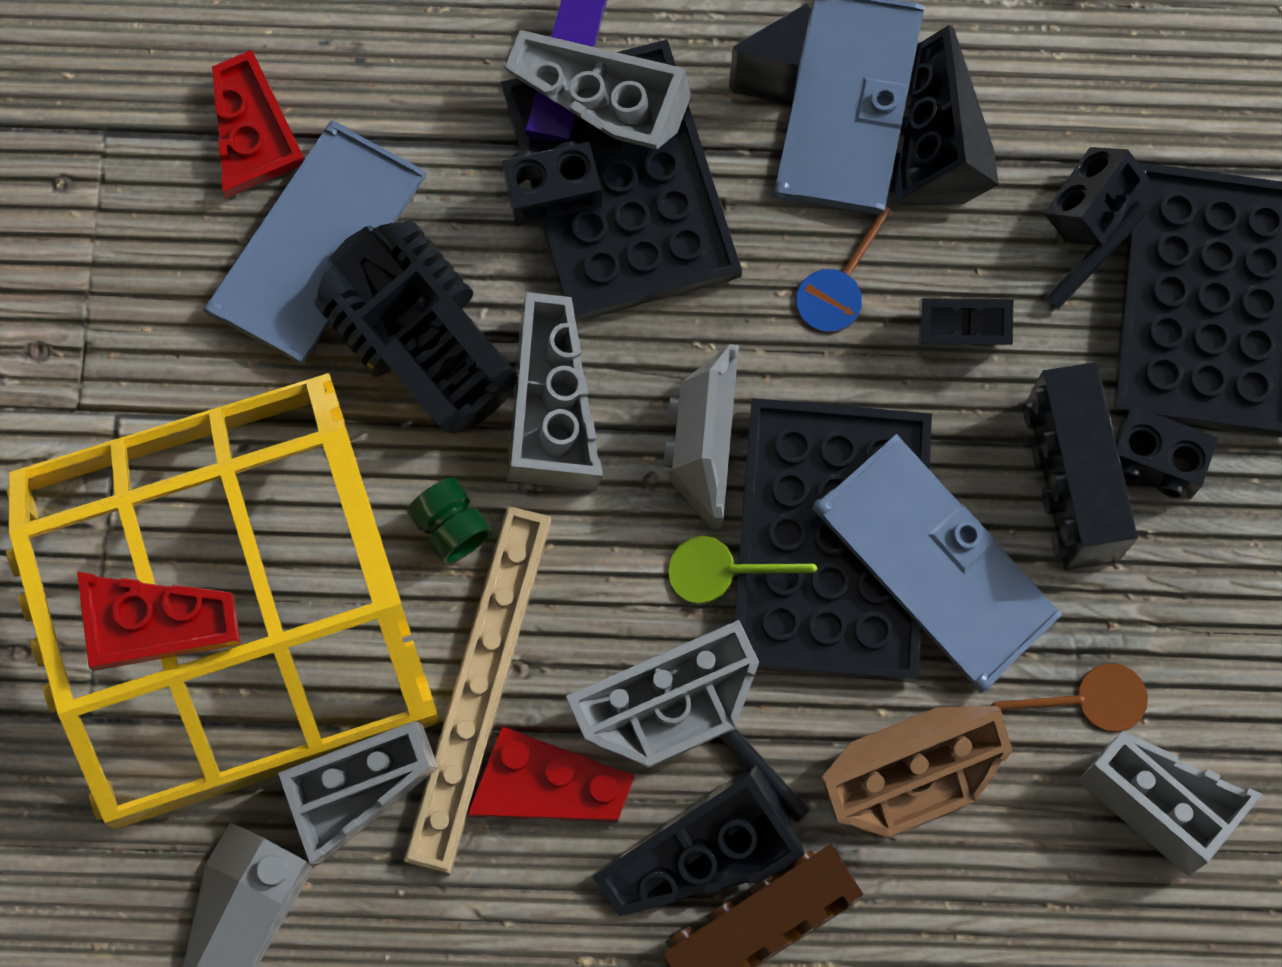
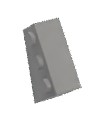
M410 722L278 773L310 865L324 862L438 769L422 723Z
M1122 731L1102 751L1079 778L1078 782L1189 877L1210 861L1263 794L1250 788L1243 790L1220 779L1221 775L1206 769L1203 772L1179 761V756Z

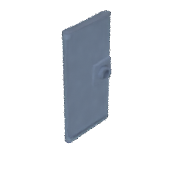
M814 0L778 177L772 194L775 198L877 215L885 212L924 14V5L901 0Z
M330 120L324 132L203 311L207 316L233 327L288 359L303 365L329 325L328 318H325L316 308L315 299L318 296L317 291L323 274L330 267L328 263L330 256L345 239L366 226L376 228L380 225L396 222L425 179V171L359 136L338 122Z
M897 434L835 490H832L823 499H818L814 503L813 511L832 529L966 676L980 694L988 691L991 685L1001 676V673L1062 615L1002 550L991 534L965 506L957 501Z

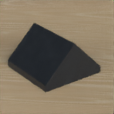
M807 3L733 46L729 87L733 93L793 105L811 16V9Z

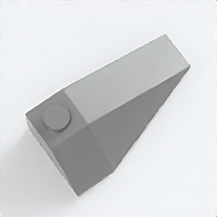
M523 30L519 31L505 65L508 73L612 138L653 149H658L677 134L691 98L685 68Z
M230 822L205 865L183 967H258L314 868L307 861Z

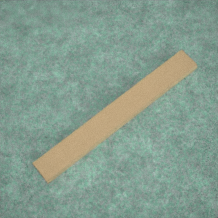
M511 506L506 508L434 757L438 769L428 776L404 857L405 863L451 875L551 526L552 517Z

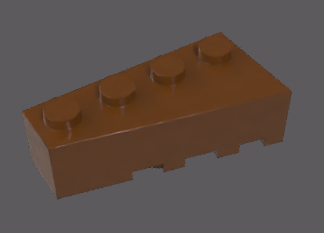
M832 844L816 854L810 850L789 864L790 871L774 880L770 876L749 888L747 892L750 897L735 907L729 901L706 916L710 923L695 933L689 926L666 941L669 950L663 953L662 959L667 967H757L852 907L863 896V892Z

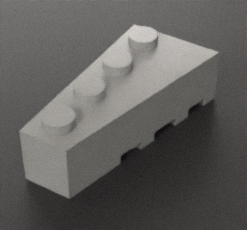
M526 292L521 309L516 364L517 381L514 388L506 481L597 490L603 477L601 461L598 459L596 448V433L590 414L587 397L588 388L586 377L583 374L580 357L581 349L571 297Z

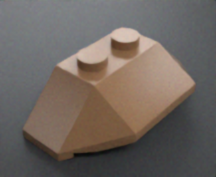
M998 706L936 707L852 741L822 776V780L835 819L839 823L850 824L869 832L891 837L976 802L994 777L1002 760L1006 761L1013 749L1001 709Z

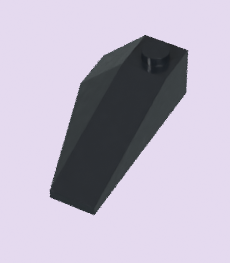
M948 25L917 44L908 90L912 95L909 115L903 117L901 131L905 133L902 152L896 153L893 167L896 201L902 206L965 204L999 185L995 152L955 29Z
M754 764L600 869L592 877L618 916L671 904L675 900L703 893L707 895L744 883L752 884L764 881L802 857L805 851L782 801L758 765Z

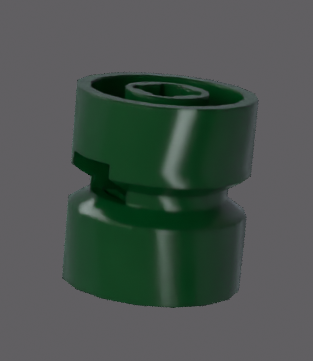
M452 477L444 479L426 489L413 500L407 509L408 515L419 530L424 531L425 534L432 533L429 545L443 565H449L463 559L480 547L492 533L491 527L478 509H467L470 503L467 493L457 479Z

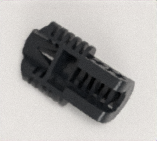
M410 220L403 223H387L376 228L366 226L345 239L328 260L330 267L325 271L320 281L315 306L325 318H328V322L333 329L338 330L339 336L343 341L347 342L351 351L357 353V358L363 365H367L366 368L372 376L379 377L392 370L430 417L446 432L453 434L466 431L479 424L506 401L515 388L517 381L516 372L463 310L472 299L473 290L468 284L463 283L464 281L460 274L454 271L453 266L444 259L443 254L434 248L433 242L424 235V232L416 222Z

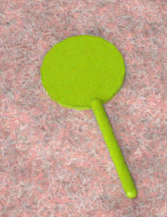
M702 535L689 538L679 545L671 557L668 571L670 583L676 594L688 602L703 604L713 602L722 596L732 583L735 573H814L817 571V566L815 564H734L733 556L726 545L716 538Z

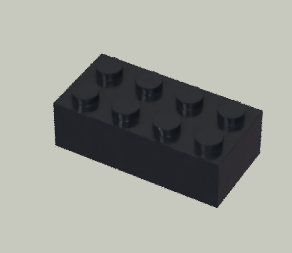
M1093 362L1043 370L1035 386L1031 388L1027 401L1023 403V415L1027 428H1033L1037 444H1034L1032 448L1035 468L1037 471H1043L1046 487L1042 489L1043 506L1045 512L1052 514L1056 528L1055 531H1052L1054 554L1057 558L1062 557L1065 571L1117 563L1136 542L1138 535L1098 363Z

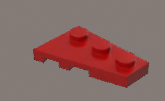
M249 50L212 66L215 109L219 131V155L222 166V190L225 199L299 168L305 160L253 51Z
M77 572L88 666L92 671L241 645L235 598L231 592L179 585L163 586L141 583L140 580L121 578L119 580L97 577L91 573Z
M502 726L468 812V817L561 819V821L618 823L635 775Z

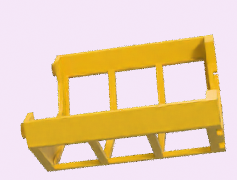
M329 373L9 472L7 497L9 500V535L13 548L6 550V555L14 577L21 576L25 593L19 594L18 600L25 620L27 622L33 621L37 638L30 640L34 659L38 667L45 666L49 683L43 685L44 698L50 712H57L91 791L89 799L95 818L98 821L103 819L104 823L114 830L277 777L279 772L413 721L422 723L424 728L440 723L414 642L412 640L404 643L402 638L411 635V631ZM312 404L318 432L232 458L227 430ZM209 435L213 436L217 459L216 464L131 490L129 460ZM324 447L372 603L283 632L236 474ZM112 466L115 495L39 519L32 494L33 490ZM222 479L268 637L181 665L178 664L176 656L160 659L163 667L162 671L74 699L30 538L118 511L137 579L141 583L156 584L134 506ZM378 619L408 711L321 739L289 647ZM274 653L307 744L220 772L185 681ZM169 686L205 777L117 805L112 783L104 775L79 715Z

